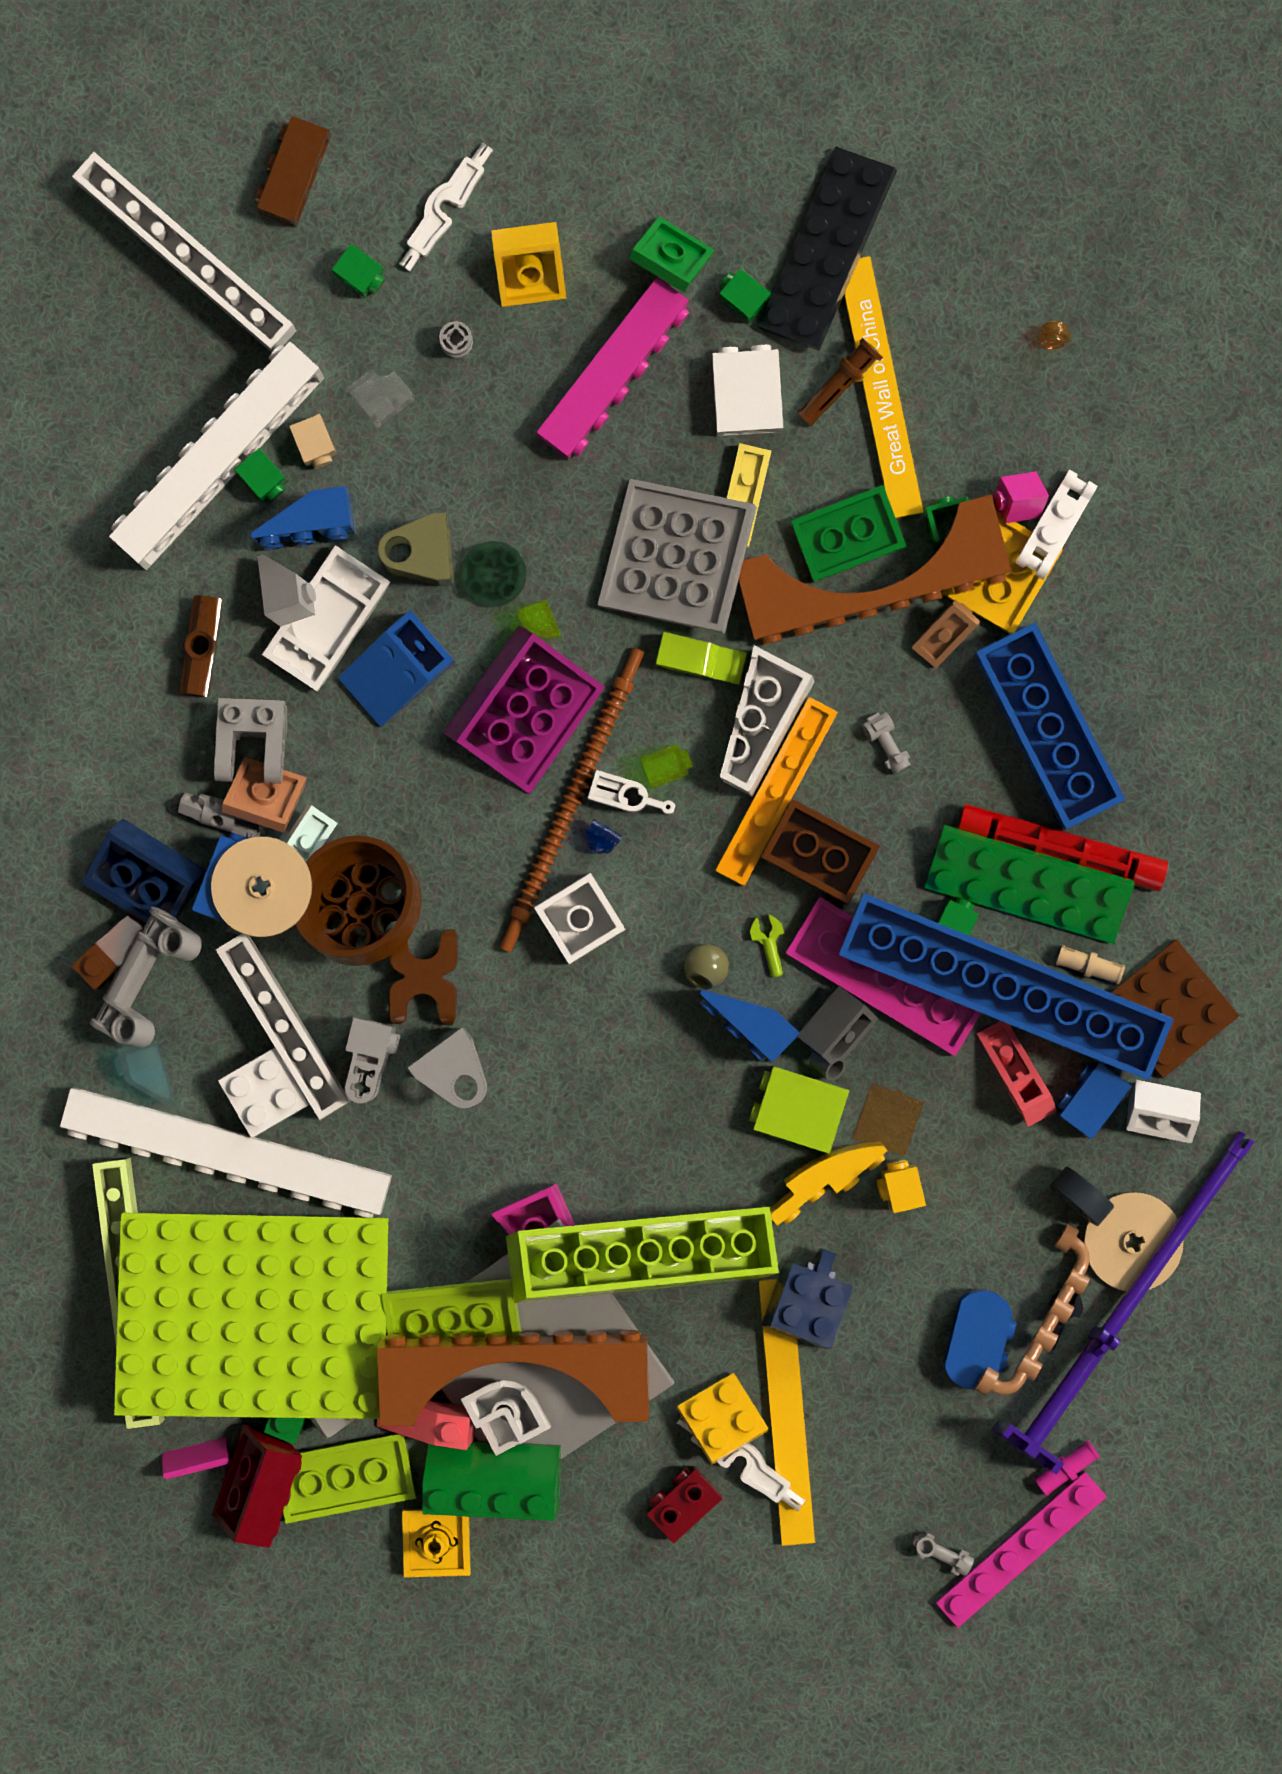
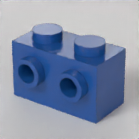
M1095 1062L1093 1066L1087 1064L1077 1077V1080L1080 1082L1073 1093L1068 1090L1057 1104L1060 1110L1056 1115L1089 1139L1094 1138L1131 1088V1085L1100 1062Z

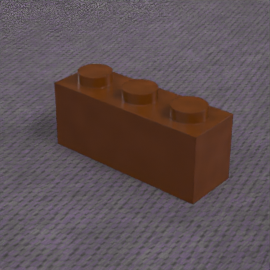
M291 116L289 124L284 123L278 136V142L281 143L277 155H271L266 168V172L270 173L266 185L261 184L255 197V203L258 204L257 209L260 214L297 227L331 138L329 129Z

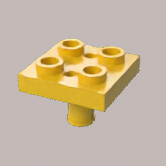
M423 1508L402 1510L404 1577L471 1575L469 1517L423 1514ZM433 1521H439V1522L441 1523V1525H438V1523H435V1524L433 1525L434 1528H438V1529H433V1528H432V1522H433ZM454 1537L457 1538V1540H458L457 1545H455V1542H456V1541H455ZM417 1538H422V1539H423V1546H422V1542H421L420 1540H418L417 1545H416V1542H415V1541H416Z

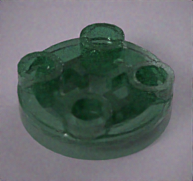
M489 541L471 548L461 567V581L466 593L475 602L486 607H502L513 602L521 594L526 583L527 571L523 558L515 548L503 542Z

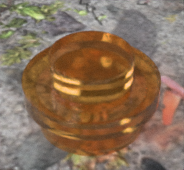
M1059 321L1046 322L1038 333V340L1045 344L1047 348L1059 349L1071 341V332L1068 330L1066 323Z

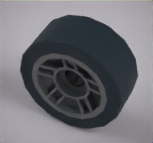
M1066 1166L1050 1184L1051 1189L1062 1200L1095 1226H1099L1114 1208L1113 1203L1104 1194L1070 1167Z

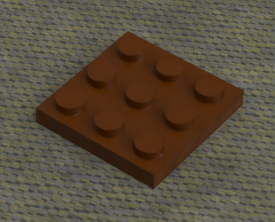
M1177 939L1110 992L1174 1018L1154 1067L1161 1078L1166 1077L1239 1017V1014Z

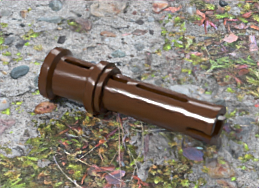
M862 337L859 340L860 345L847 359L842 358L840 360V368L797 411L810 426L814 425L819 417L830 408L854 381L856 383L861 382L864 379L863 374L876 360L881 361L884 358L865 338Z

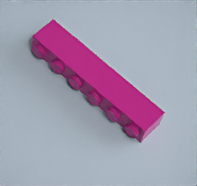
M657 276L539 428L537 437L567 460L573 454L579 457L589 444V441L586 439L593 428L598 432L608 420L609 415L606 411L613 402L618 406L630 390L626 387L633 377L638 380L645 373L650 365L646 360L651 353L655 351L659 354L670 339L666 336L673 325L679 328L690 313L686 310L689 306V300Z

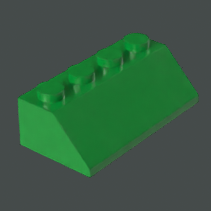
M473 1441L467 1450L428 1444L423 1476V1514L555 1521L560 1511L561 1445L521 1443L496 1456L488 1441Z

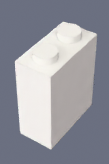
M756 345L751 347V351L738 352V347H723L718 349L719 353H712L717 436L781 433L783 431L778 349L771 350L770 345Z

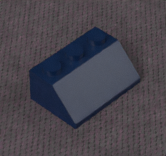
M122 818L108 831L82 884L147 923L151 916L149 912L151 907L159 908L177 919L194 895L206 869Z

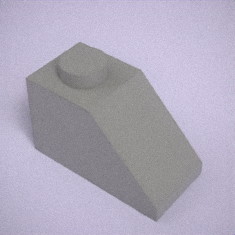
M257 556L264 615L280 627L315 615L314 602L316 601V593L313 586L296 573L267 556Z

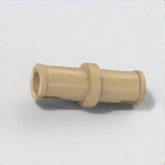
M1064 945L1061 946L1056 962L1057 966L1060 965L1084 973V977L1090 978L1094 976L1116 983V985L1120 984L1125 965L1099 958L1097 953L1091 952L1087 954Z

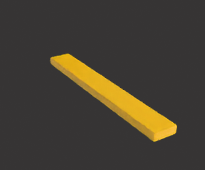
M777 1279L759 1280L762 1321ZM763 1326L775 1471L791 1483L790 1490L806 1500L798 1512L782 1499L778 1502L782 1546L815 1543L798 1343L795 1338Z

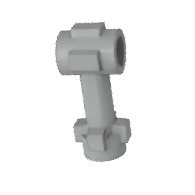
M878 712L867 718V722L862 724V728L870 741L879 740L889 758L884 763L887 770L891 769L893 774H896L909 767L911 764L908 760L910 758L908 752L900 753L889 733L895 727L888 713L879 714Z
M927 1531L925 1534L915 1535L912 1540L918 1557L924 1559L925 1557L933 1556L951 1565V1573L957 1576L959 1574L967 1576L973 1565L974 1558L969 1556V1552L961 1549L957 1554L934 1542V1535Z

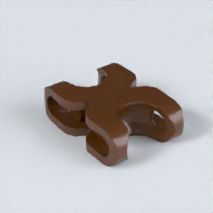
M445 930L441 935L438 953L426 960L414 957L409 950L407 940L390 957L394 970L405 975L403 979L394 982L390 988V1019L392 1024L400 1025L405 1022L409 1001L415 995L424 993L431 995L437 1001L440 1021L444 1025L453 1026L456 1020L457 989L454 984L443 979V975L454 971L458 963V935L456 930Z

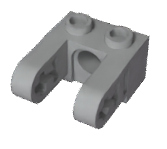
M218 698L214 762L215 781H233L236 740H240V737L266 739L264 782L282 784L288 714L285 701Z
M353 1018L346 1051L353 1052L345 1086L346 1095L351 1101L365 1103L373 1100L378 1095L389 1055L396 1054L400 1041V1035L395 1034V1026L362 1018ZM360 1068L365 1071L375 1070V1075H367L365 1085L370 1087V1092L363 1093L360 1096V1090L355 1088V1084L363 1081L365 1072L359 1073L358 1069Z

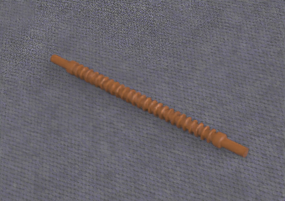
M633 647L621 676L616 677L612 686L615 689L613 692H609L611 699L605 701L607 708L601 709L603 717L597 718L600 723L598 726L593 727L596 731L595 734L589 736L592 741L591 743H586L588 750L587 752H582L584 759L583 761H578L580 768L574 770L576 777L570 779L573 784L572 786H567L569 793L568 795H563L565 802L559 804L561 811L555 812L557 820L551 821V824L554 826L552 829L547 830L550 834L549 837L543 839L546 844L545 846H540L542 853L541 855H536L538 862L537 864H532L534 871L528 873L530 880L524 882L527 887L520 891L523 896L522 898H517L519 904L512 908L510 913L512 920L499 946L503 950L512 952L524 923L530 921L532 913L529 911L531 908L536 907L533 902L534 900H539L537 893L538 891H543L541 884L542 882H547L545 875L551 873L549 866L555 864L552 861L553 857H558L559 855L556 850L557 848H562L560 841L566 839L564 832L570 831L568 823L574 822V819L571 817L573 814L578 813L575 809L576 806L582 804L579 799L581 796H585L584 788H589L587 781L588 779H593L591 772L597 770L595 763L601 761L598 758L599 754H604L605 752L602 747L603 745H608L606 738L612 736L610 729L616 728L614 720L620 719V716L617 714L619 711L624 710L621 705L623 702L628 701L625 698L626 694H631L634 688L632 681L645 652Z

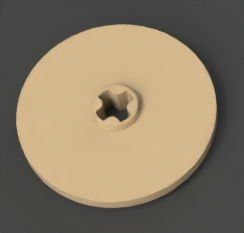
M252 837L236 843L219 859L212 876L211 892L219 915L229 926L246 935L269 937L285 932L301 919L310 903L312 880L305 860L292 846L271 837ZM258 878H261L264 882H270L271 886L266 888L267 894L264 896L260 892L253 891V887L257 885Z
M1137 1192L1122 1193L1109 1198L1114 1205L1113 1210L1099 1226H1095L1088 1221L1084 1234V1243L1089 1251V1265L1092 1270L1106 1284L1123 1291H1128L1178 1220L1173 1211L1161 1200L1151 1195ZM1131 1233L1135 1237H1142L1143 1242L1138 1244L1139 1250L1137 1251L1125 1245V1242L1130 1240L1129 1234ZM1183 1241L1149 1289L1162 1284L1176 1270L1183 1252Z

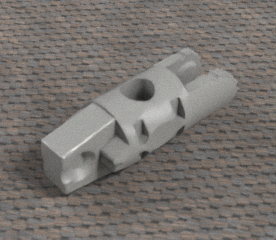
M186 792L180 799L178 813L191 817L201 824L249 838L260 836L261 829L257 825L221 812L223 799L210 795H196Z

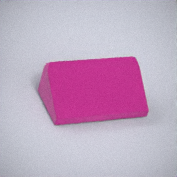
M222 1437L164 1452L162 1454L164 1479L168 1480L228 1464L231 1461V1454L227 1438Z

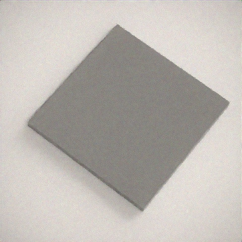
M558 1219L546 1228L564 1227V1225ZM508 1254L465 1283L511 1279ZM613 1294L517 1303L522 1333L537 1332L539 1336H553L554 1332L570 1331L573 1333V1336L586 1335L589 1331L600 1330L605 1331L607 1335H620V1332L624 1330H638ZM648 1345L650 1401L674 1384V1380ZM503 1362L485 1365L456 1377L441 1388L452 1404L463 1405L461 1401L463 1397L493 1382L511 1380L525 1385L537 1398L551 1428L523 1443L561 1445V1459L616 1423L602 1401L589 1388L568 1374L539 1364ZM481 1427L475 1429V1437L478 1441H488Z

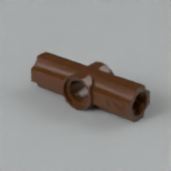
M194 595L189 632L185 640L186 652L179 692L181 694L209 697L214 657L217 652V637L223 599ZM199 638H206L209 641L208 651L202 655L195 654L193 650L194 642Z

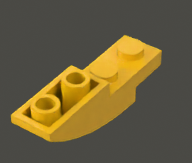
M880 1141L866 1142L831 1151L830 1154L826 1153L810 1161L784 1179L785 1184L791 1191L770 1208L771 1219L777 1226L782 1222L785 1224L790 1223L800 1214L799 1207L808 1200L811 1203L815 1202L826 1192L824 1187L827 1184L836 1193L841 1189L844 1192L850 1190L859 1182V1174L867 1168L870 1171L875 1169L885 1160L883 1154L888 1150Z

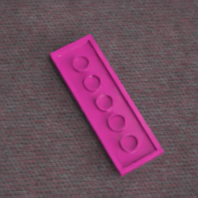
M819 897L785 954L836 985L841 986L849 993L951 1055L956 1056L981 1012L838 955L837 953L852 916Z

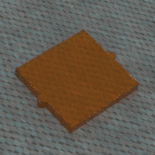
M873 1084L854 1138L867 1143L881 1142L887 1150L905 1156L924 1102L903 1095L899 1089L895 1092Z

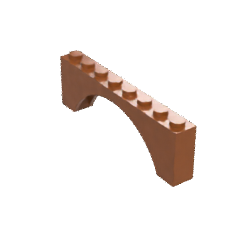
M991 494L959 503L952 529L937 553L918 571L891 586L863 593L824 591L794 579L779 568L767 554L743 560L739 582L754 640H762L763 645H769L782 641L781 635L794 632L795 637L813 633V627L826 623L827 628H833L846 624L845 618L858 615L859 620L875 617L878 615V609L890 607L891 612L910 607L909 601L922 598L923 603L942 599L941 593L954 590L955 595L975 590L973 584L984 581L987 582V586L1004 583L1007 581L1006 576L1011 575L1012 571Z
M595 1330L580 1336H573V1333L570 1331L554 1332L553 1336H539L537 1332H523L519 1334V1337H506L505 1333L493 1332L486 1334V1337L472 1338V1334L457 1333L452 1335V1338H439L437 1334L419 1335V1339H405V1335L392 1334L385 1336V1339H380L377 1347L380 1427L414 1426L426 1403L447 1383L470 1370L503 1362H527L554 1368L568 1374L589 1388L602 1401L615 1422H649L647 1334H640L638 1330H624L620 1332V1335H607L605 1331Z

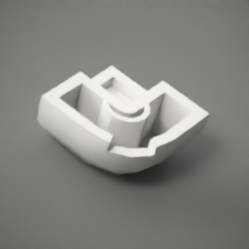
M500 1380L490 1383L461 1399L476 1429L481 1427L496 1456L551 1428L533 1393L525 1385L511 1380Z

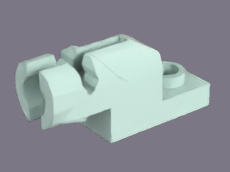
M307 804L290 832L285 831L278 840L292 846L306 862L315 851L324 845L337 822L312 805ZM258 878L257 885L253 887V890L263 893L267 886H271L270 882H264L261 878Z

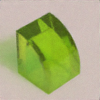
M547 599L516 611L523 628L534 633L540 639L551 641L562 638Z

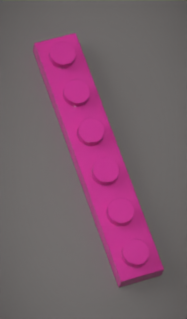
M1083 1471L969 1571L967 1576L960 1579L935 1601L936 1604L959 1628L1107 1496L1089 1475Z

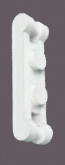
M1070 469L1015 564L1022 568L1027 566L1036 572L1035 576L1042 580L1045 579L1098 487L1090 481L1087 484L1077 478L1078 474ZM1069 489L1080 494L1078 501L1067 495ZM1033 551L1045 557L1044 560L1032 555Z

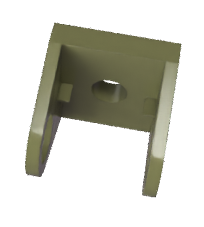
M446 513L430 514L389 531L381 538L378 546L379 557L386 569L392 574L440 587L454 586L449 520ZM407 544L411 547V554L407 560L398 563L389 559V553L395 545Z

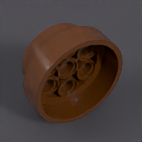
M356 835L331 841L319 848L308 858L306 864L311 874L312 894L308 908L296 923V926L301 935L319 953L336 963L344 965H368L392 955L408 940L420 916L422 892L416 873L396 849L377 838ZM376 873L374 880L365 884L366 878L370 874ZM347 887L345 894L340 898H336L337 892ZM401 890L399 897L390 901L392 893ZM371 904L370 911L365 915H360L363 907ZM342 919L340 926L331 930L332 924L336 920ZM396 921L389 932H385L387 925ZM367 936L365 943L362 946L356 947L358 939Z

